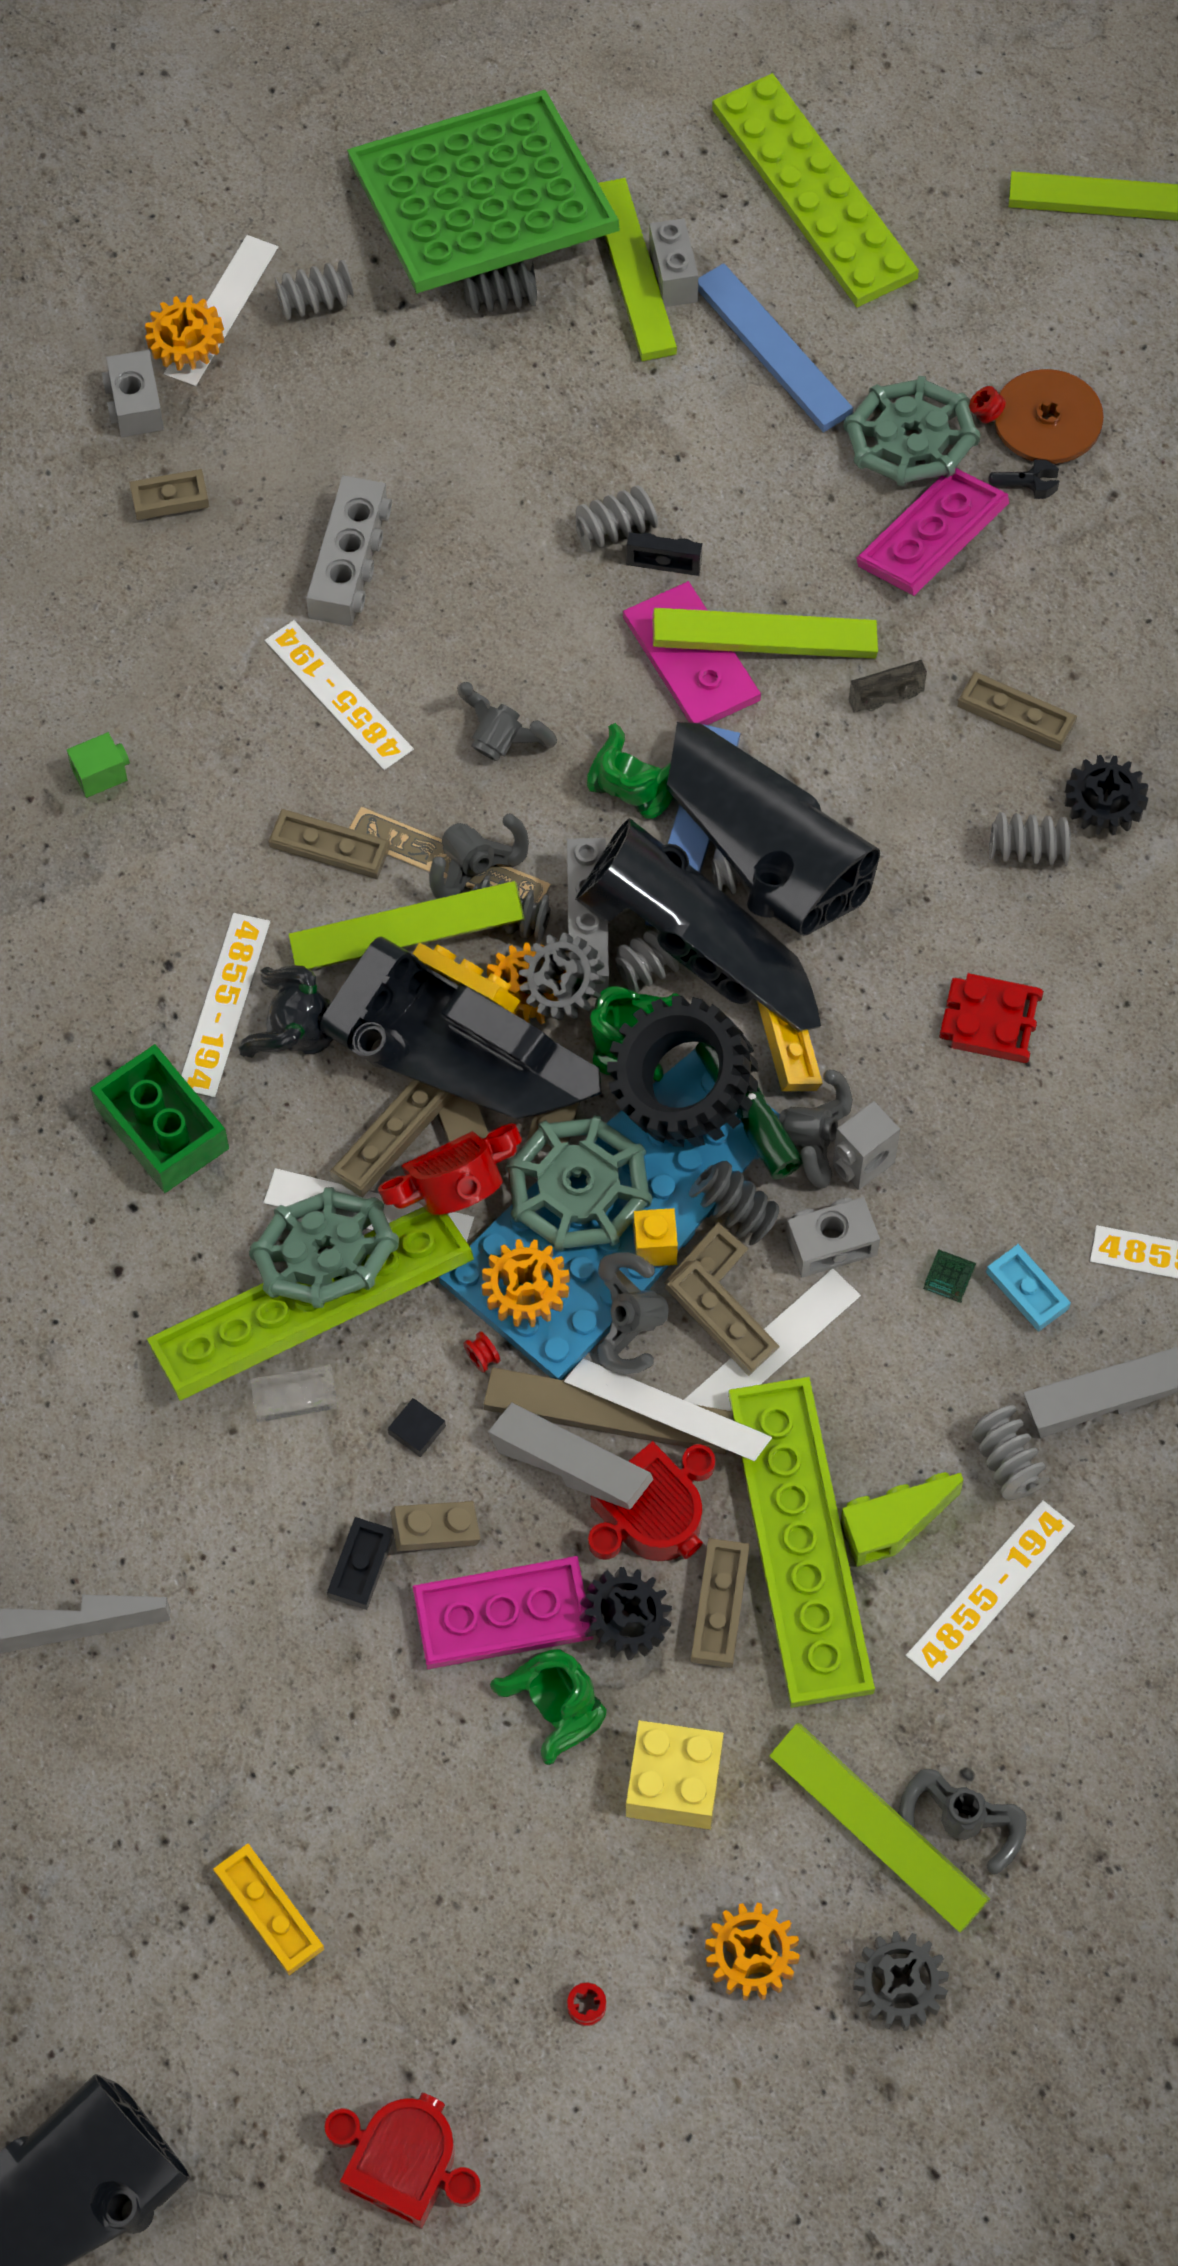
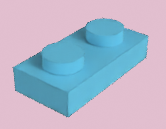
M1019 1244L987 1266L986 1274L1038 1332L1069 1310L1071 1302Z

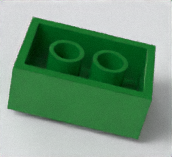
M156 1044L90 1088L96 1110L164 1194L229 1150L224 1126Z

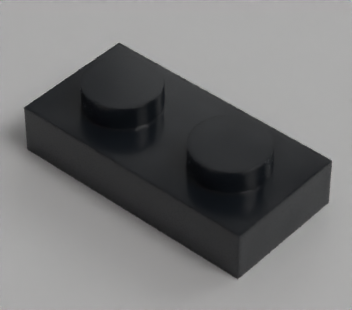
M629 532L626 548V565L699 576L702 565L703 543L693 542L685 538L671 539L657 537L651 533L637 534Z
M354 1518L327 1590L328 1598L365 1610L368 1609L394 1539L392 1528L361 1518Z

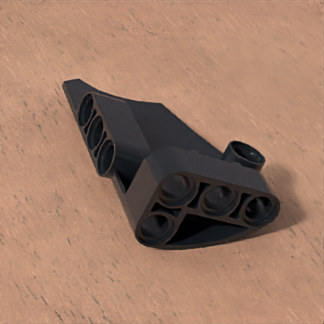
M677 722L666 789L704 831L748 885L750 894L747 907L753 914L765 918L775 917L800 935L806 936L857 909L865 902L872 889L880 858L879 848L823 813L818 801L811 794L703 724Z
M627 819L611 838L579 890L575 900L602 921L607 920L610 922L626 908L633 910L660 931L657 941L664 951L729 1001L737 1004H746L755 998L797 1032L819 1028L821 1022L811 984L799 958L750 914L689 865V858L681 847L676 844H662L632 819Z
M382 936L376 938L369 945L324 1013L320 1023V1030L323 1034L363 1057L375 1067L387 1068L514 1119L547 1113L602 1094L601 1075L598 1067L554 1042L535 1026L461 983L458 986L434 972L414 954ZM378 1040H382L380 1046L376 1050L371 1051L373 1044Z
M98 2074L93 2075L30 2136L17 2138L0 2151V2266H67L125 2232L132 2234L141 2233L152 2223L154 2210L162 2206L190 2179L189 2172L135 2100L115 2081ZM131 2200V2214L123 2220V2206Z

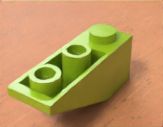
M946 1472L938 1473L926 1479L925 1483L911 1488L908 1484L898 1485L889 1489L884 1496L870 1499L869 1496H862L848 1502L847 1507L842 1508L840 1523L856 1567L897 1555L960 1495L964 1481L962 1474L957 1473L949 1476Z

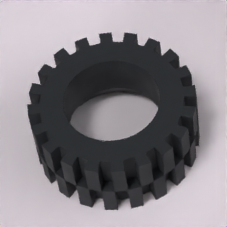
M672 996V1006H668L662 999L651 1002L654 1009L652 1013L647 1014L642 1008L637 1010L633 1015L638 1022L632 1028L624 1023L619 1029V1032L625 1037L623 1043L612 1042L610 1052L617 1058V1062H607V1073L615 1079V1081L608 1082L611 1093L619 1099L616 1103L620 1109L655 1140L664 1143L666 1139L675 1147H684L685 1139L694 1147L705 1145L703 1135L706 1134L715 1141L724 1137L725 1135L720 1127L728 1123L734 1129L741 1122L735 1115L738 1109L741 1108L748 1112L753 1104L746 1096L747 1091L757 1093L758 1081L751 1075V1072H758L759 1069L757 1060L750 1054L754 1052L751 1043L721 1009L713 1004L709 1007L703 999L692 997L690 1004L683 996ZM702 1042L713 1046L718 1055L719 1072L711 1091L702 1100L687 1107L674 1108L660 1104L655 1097L653 1078L656 1067L662 1057L672 1048L683 1043Z

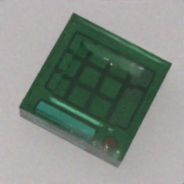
M938 1249L923 1289L961 1303L974 1273L976 1263Z

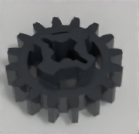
M1097 755L1096 764L1093 765L1087 759L1083 760L1081 770L1073 768L1070 780L1066 782L1064 804L1065 807H1072L1070 818L1073 820L1081 817L1083 819L1082 829H1086L1090 824L1095 826L1096 835H1100L1103 828H1108L1112 836L1116 835L1118 826H1121L1125 831H1129L1132 820L1135 822L1141 821L1143 810H1146L1149 799L1146 797L1148 784L1141 783L1143 773L1141 771L1131 773L1132 762L1128 761L1121 766L1118 764L1117 756L1114 755L1110 762H1105L1102 755ZM1109 789L1108 799L1104 802L1105 790Z
M620 1567L614 1576L608 1570L605 1571L599 1578V1581L593 1580L587 1588L590 1594L586 1593L580 1602L583 1607L587 1608L580 1615V1621L590 1622L591 1625L584 1633L585 1636L592 1637L596 1635L599 1638L595 1647L598 1650L602 1649L605 1645L611 1647L610 1657L615 1658L620 1651L625 1652L627 1660H632L637 1651L644 1657L647 1656L653 1649V1646L658 1647L665 1639L662 1633H666L672 1624L669 1620L665 1619L672 1611V1606L661 1603L667 1592L665 1590L655 1592L652 1587L656 1579L652 1577L646 1582L642 1581L641 1570L639 1569L632 1576H627L624 1567ZM622 1611H627L630 1614L629 1617L625 1616Z

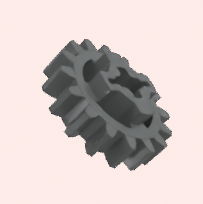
M562 933L560 941H558L554 936L548 935L545 947L538 943L533 944L537 952L534 957L530 955L524 956L523 959L530 965L528 969L519 970V975L528 981L520 986V990L526 994H531L526 1002L534 1008L538 1007L537 1012L546 1017L551 1014L553 1018L562 1021L566 1012L573 1019L578 1018L577 1008L582 1007L589 1011L591 1006L587 1000L590 997L600 998L601 994L595 990L596 984L605 983L606 979L598 975L597 971L604 968L605 965L602 961L594 959L598 951L590 945L586 947L587 941L579 936L573 940V937L569 934ZM566 952L577 954L581 960H570L566 956ZM544 993H554V996L558 997L559 1001L547 999Z
M898 1931L893 1932L891 1943L888 1944L881 1936H878L875 1940L876 1951L865 1947L862 1951V1956L867 1963L856 1962L854 1972L863 1976V1978H858L853 1982V1990L864 1991V1994L858 2000L859 2007L869 2004L872 2006L869 2019L872 2021L880 2015L886 2017L885 2028L887 2029L891 2028L894 2020L900 2021L903 2031L909 2029L910 2020L913 2018L921 2026L925 2025L927 2021L925 2011L927 2010L931 2014L937 2015L940 2010L939 2004L934 1999L945 2000L948 1990L939 1986V1984L948 1981L949 1973L937 1970L943 1963V1956L936 1955L931 1957L929 1955L932 1946L930 1941L923 1944L922 1947L917 1946L916 1934L914 1933L909 1936L907 1942H903ZM906 1954L909 1956L907 1958L893 1959L889 1955ZM923 1967H925L929 1976V1991L926 1989V1985L920 1981V1972ZM911 1969L907 1985L902 1984L890 1993L894 1977L899 1978L903 1974L906 1975ZM872 1971L876 1973L875 1976L881 1980L882 1989L878 1996L872 1985ZM899 2003H909L913 2007L895 2008L893 2007V2005Z

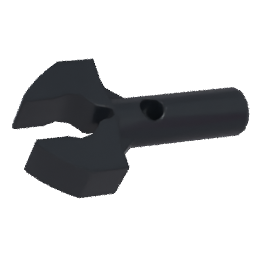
M1034 460L1033 468L1028 472H991L988 482L993 487H1028L1034 491V499H1046L1058 490L1060 481H1043L1040 478H1057L1059 468L1047 460Z

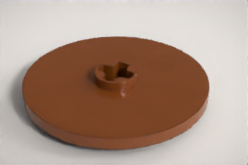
M1053 369L1033 370L1009 381L999 393L1005 399L1006 405L1002 414L994 420L995 429L1002 442L1012 452L1022 458L1033 462L1034 460H1047L1052 464L1068 462L1088 452L1100 436L1104 418L1100 399L1085 381L1075 375ZM1049 413L1055 415L1054 417H1049L1048 420L1042 418V416H1047Z

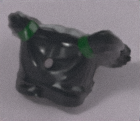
M295 965L276 970L270 967L262 968L260 971L262 983L279 992L272 999L269 1006L266 1023L267 1031L248 1035L244 1038L238 1047L240 1055L253 1058L260 1051L279 1052L286 1049L302 1051L304 1054H316L326 1049L333 1039L321 1032L320 1023L331 1002L317 991L314 972L305 966Z

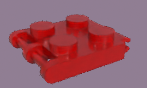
M967 973L966 980L952 978L946 1004L948 1008L944 1012L939 1037L952 1041L951 1048L1027 1063L1031 1055L1030 1051H1028L1031 1032L1036 1030L1037 1021L1034 1019L1037 1002L1042 1000L1044 991L1038 987ZM1030 1000L1027 1016L1024 1017L1025 1002ZM1019 1030L1023 1031L1020 1048H1017Z

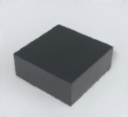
M412 1398L388 1427V1434L421 1457L444 1430L446 1422Z

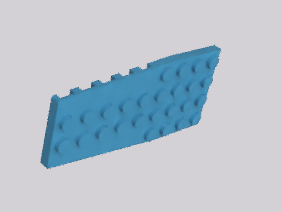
M694 1049L665 1073L660 1082L653 1083L655 1097L660 1104L668 1107L682 1108L702 1100L711 1091L715 1083ZM771 1108L779 1119L780 1114ZM622 1110L607 1122L609 1126L635 1144H642L646 1150L644 1161L648 1189L653 1199L650 1207H645L643 1210L675 1209L678 1251L681 1247L684 1248L695 1235V1230L706 1217L709 1218L712 1215L716 1206L715 1202L706 1208L701 1206L700 1203L705 1195L703 1192L694 1198L689 1196V1191L696 1179L705 1169L720 1161H728L732 1165V1171L743 1173L754 1159L759 1158L745 1133L742 1122L734 1129L728 1123L724 1124L720 1129L725 1136L716 1141L708 1134L703 1135L705 1145L694 1147L687 1139H685L684 1147H675L666 1139L664 1143L659 1142L648 1133H645ZM599 1137L597 1138L596 1144L613 1156L619 1153ZM625 1164L618 1168L620 1185L632 1187L629 1165ZM583 1174L579 1178L571 1176L569 1178L572 1183L571 1187L575 1189L585 1188L587 1186V1176ZM538 1181L527 1190L528 1200L539 1194ZM618 1198L605 1213L610 1222L614 1220L629 1201ZM510 1205L469 1246L474 1260L439 1276V1283L550 1378L563 1380L610 1332L612 1323L610 1312L612 1306L611 1292L599 1277L598 1267L600 1260L607 1255L617 1252L635 1254L634 1221L619 1237L620 1242L614 1246L608 1243L565 1248L563 1252L554 1250V1245L522 1222H515L510 1214L513 1206ZM545 1207L535 1211V1213L559 1229L561 1218ZM592 1220L587 1224L572 1222L569 1232L601 1227L596 1220ZM517 1239H521L524 1247H530L533 1239L538 1240V1250L541 1251L549 1245L552 1246V1259L562 1256L564 1258V1268L562 1270H569L570 1282L566 1283L569 1286V1297L561 1298L563 1301L562 1311L559 1312L551 1308V1321L546 1322L541 1316L536 1317L535 1327L529 1325L528 1319H522L520 1325L515 1327L513 1317L510 1315L503 1321L499 1320V1307L489 1310L487 1299L490 1296L482 1295V1284L486 1282L482 1279V1270L484 1268H491L488 1257L495 1255L500 1258L501 1245L503 1244L510 1250L516 1249ZM669 1265L654 1266L655 1273L650 1278H644L629 1268L621 1267L619 1270L639 1290L645 1291L650 1290ZM546 1271L544 1279L548 1281L549 1287L552 1288L553 1279L550 1273ZM500 1278L498 1286L501 1293L505 1295L507 1286L503 1284V1280Z

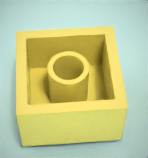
M639 1720L626 1800V1817L711 1830L724 1733Z

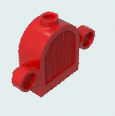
M516 1124L498 1127L483 1139L475 1132H469L401 1165L406 1176H398L384 1182L378 1187L379 1194L385 1205H394L398 1209H404L416 1202H419L430 1214L434 1215L448 1214L465 1209L487 1198L502 1185L503 1179L496 1164L515 1155L517 1145L521 1143L522 1137Z
M652 1441L629 1460L630 1463L650 1472L653 1477V1481L630 1510L590 1495L591 1508L604 1520L603 1523L595 1525L588 1536L590 1552L599 1559L608 1560L614 1558L620 1552L622 1542L637 1555L652 1561H669L680 1556L688 1559L703 1544L699 1538L702 1523V1500L693 1482L704 1481L712 1476L715 1470V1455L705 1445H692L684 1452L682 1469H679Z
M421 2093L419 2099L405 2098L388 2103L372 2117L366 2130L361 2129L358 2116L349 2109H336L326 2118L324 2128L331 2144L339 2148H347L352 2145L357 2147L340 2180L342 2190L421 2229L441 2189L446 2192V2196L452 2204L458 2207H467L478 2200L481 2193V2184L478 2175L469 2168L460 2167L450 2172L455 2155L453 2135L447 2119L442 2114L445 2104L431 2095Z

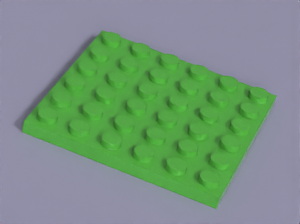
M546 90L347 149L349 162L416 294L620 231L619 219Z

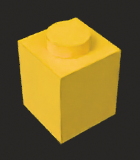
M675 1209L634 1211L635 1255L641 1256L653 1266L677 1265L678 1242Z

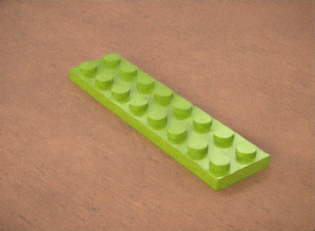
M773 73L712 100L713 112L857 308L918 279L919 269Z
M421 1207L389 1223L392 1232L399 1237V1245L396 1251L390 1253L374 1279L375 1285L369 1290L362 1288L324 1303L323 1308H314L312 1304L283 1296L270 1297L264 1292V1283L147 1338V1341L179 1401H182L474 1260L471 1248L448 1214H430L424 1207ZM373 1230L363 1236L364 1238L375 1237L376 1233ZM370 1255L366 1256L361 1266H364ZM342 1275L332 1278V1282L343 1279ZM296 1282L297 1284H301V1285H305V1286H309V1287L312 1286V1285H308V1284Z
M810 1377L730 1389L728 1397L733 1413V1421L772 1437L755 1461L743 1456L740 1457L790 1707L794 1708L874 1694L875 1687Z

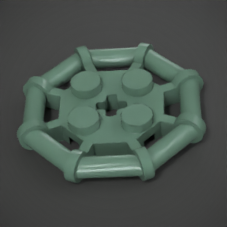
M918 376L916 380L886 386L878 384L869 388V394L855 412L845 418L843 425L844 430L849 434L855 454L854 463L860 469L868 468L896 481L897 486H905L908 482L938 476L948 478L954 475L956 472L955 468L973 446L978 445L980 442L981 433L976 429L969 409L970 399L964 393L956 394L927 381L926 376ZM924 397L932 398L946 406L942 408L925 402ZM898 398L895 403L890 401L891 399ZM876 407L882 411L875 422L866 421ZM957 416L961 429H950L948 421ZM917 430L920 434L913 433L910 436H906V431ZM864 436L874 437L877 445L872 448L867 447ZM948 445H955L947 455H942ZM925 459V464L916 466V461Z
M594 1115L590 1119L548 1123L545 1120L538 1124L539 1129L513 1158L507 1159L505 1170L509 1174L513 1210L510 1213L515 1222H522L554 1245V1250L563 1252L565 1248L608 1243L614 1246L620 1242L619 1237L634 1221V1211H641L645 1207H650L653 1197L649 1193L644 1161L646 1150L642 1144H635L602 1121V1116ZM587 1135L586 1140L579 1141L578 1145L568 1146V1142L561 1143L559 1138ZM599 1137L619 1153L613 1156L596 1144L597 1138ZM546 1144L550 1145L552 1150L540 1164L531 1162ZM625 1164L629 1165L632 1187L620 1185L618 1168ZM582 1174L587 1176V1186L585 1188L575 1189L571 1187L572 1183L569 1180L571 1176L579 1178ZM525 1176L535 1177L538 1180L539 1194L529 1200ZM618 1198L629 1201L614 1220L610 1222L605 1213ZM545 1207L561 1218L559 1229L539 1216L535 1211ZM592 1220H596L601 1227L569 1232L572 1222L587 1224Z
M326 1187L320 1194L286 1207L279 1205L275 1208V1215L260 1239L251 1244L249 1256L256 1262L263 1279L264 1292L273 1298L283 1296L310 1303L314 1308H323L326 1302L362 1288L366 1290L372 1288L375 1285L374 1279L391 1252L396 1251L399 1245V1237L392 1232L383 1212V1202L376 1197L365 1199L337 1192L334 1187ZM336 1208L358 1214L353 1218L336 1214ZM372 1224L376 1236L364 1238L362 1231ZM284 1229L289 1230L290 1234L283 1245H275ZM324 1246L332 1247V1249H325L322 1253H318V1250ZM370 1255L364 1266H361L366 1256ZM285 1261L288 1268L282 1273H278L273 1262ZM342 1275L343 1279L332 1282V1278ZM296 1282H300V1283H304V1284H308V1285H312V1286L309 1287V1286L297 1284Z

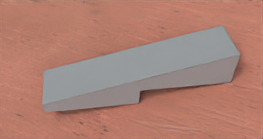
M1178 1347L1023 1392L1040 1438L1115 1410L1121 1414L1177 1393Z
M512 1402L488 1431L498 1453L560 1475L566 1487L629 1510L653 1481L650 1472Z
M82 1595L81 1611L0 1608V1653L169 1621L170 1606L167 1597Z

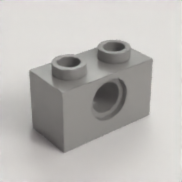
M685 218L649 223V253L664 306L669 307L698 302L699 275Z
M150 350L106 357L109 371L102 372L105 393H113L114 401L107 402L111 424L119 423L121 437L164 430Z
M875 1101L838 1127L836 1133L833 1167L843 1181H851L858 1190L888 1169L896 1160L900 1128Z
M864 1197L855 1200L852 1198L839 1199L828 1208L817 1211L805 1209L794 1214L792 1218L787 1219L786 1237L801 1278L878 1255L880 1238ZM827 1229H833L838 1231L841 1236L828 1238L822 1232Z

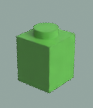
M109 732L66 749L71 770L86 798L128 781L125 766L130 764L128 755L122 743L115 745Z

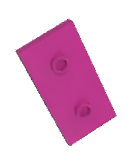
M955 468L956 472L954 475L948 478L945 476L938 478L856 557L858 567L915 596L1009 504L1008 494Z
M689 581L623 611V619L689 723L709 725L761 701L760 691L734 651L653 647L652 614L654 608L708 611Z
M578 1556L413 1585L427 1670L593 1639V1636L586 1637L584 1634L591 1626L590 1622H582L579 1618L587 1608L580 1604L585 1596Z

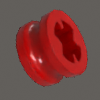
M986 386L972 396L969 409L974 415H977V419L980 422L989 423L1002 414L1006 401L1003 396L998 394L994 387Z
M482 1331L476 1334L474 1341L466 1340L463 1342L469 1358L482 1373L488 1370L489 1363L497 1364L501 1361L495 1346Z
M589 1982L580 1983L573 1987L567 1999L568 2014L578 2025L592 2026L600 2022L606 2012V1996L603 1990L596 1984ZM588 1994L595 1996L594 2005L599 2004V2008L596 2011L589 2009L586 2015L579 2013V2004H574L577 1998L585 1999Z

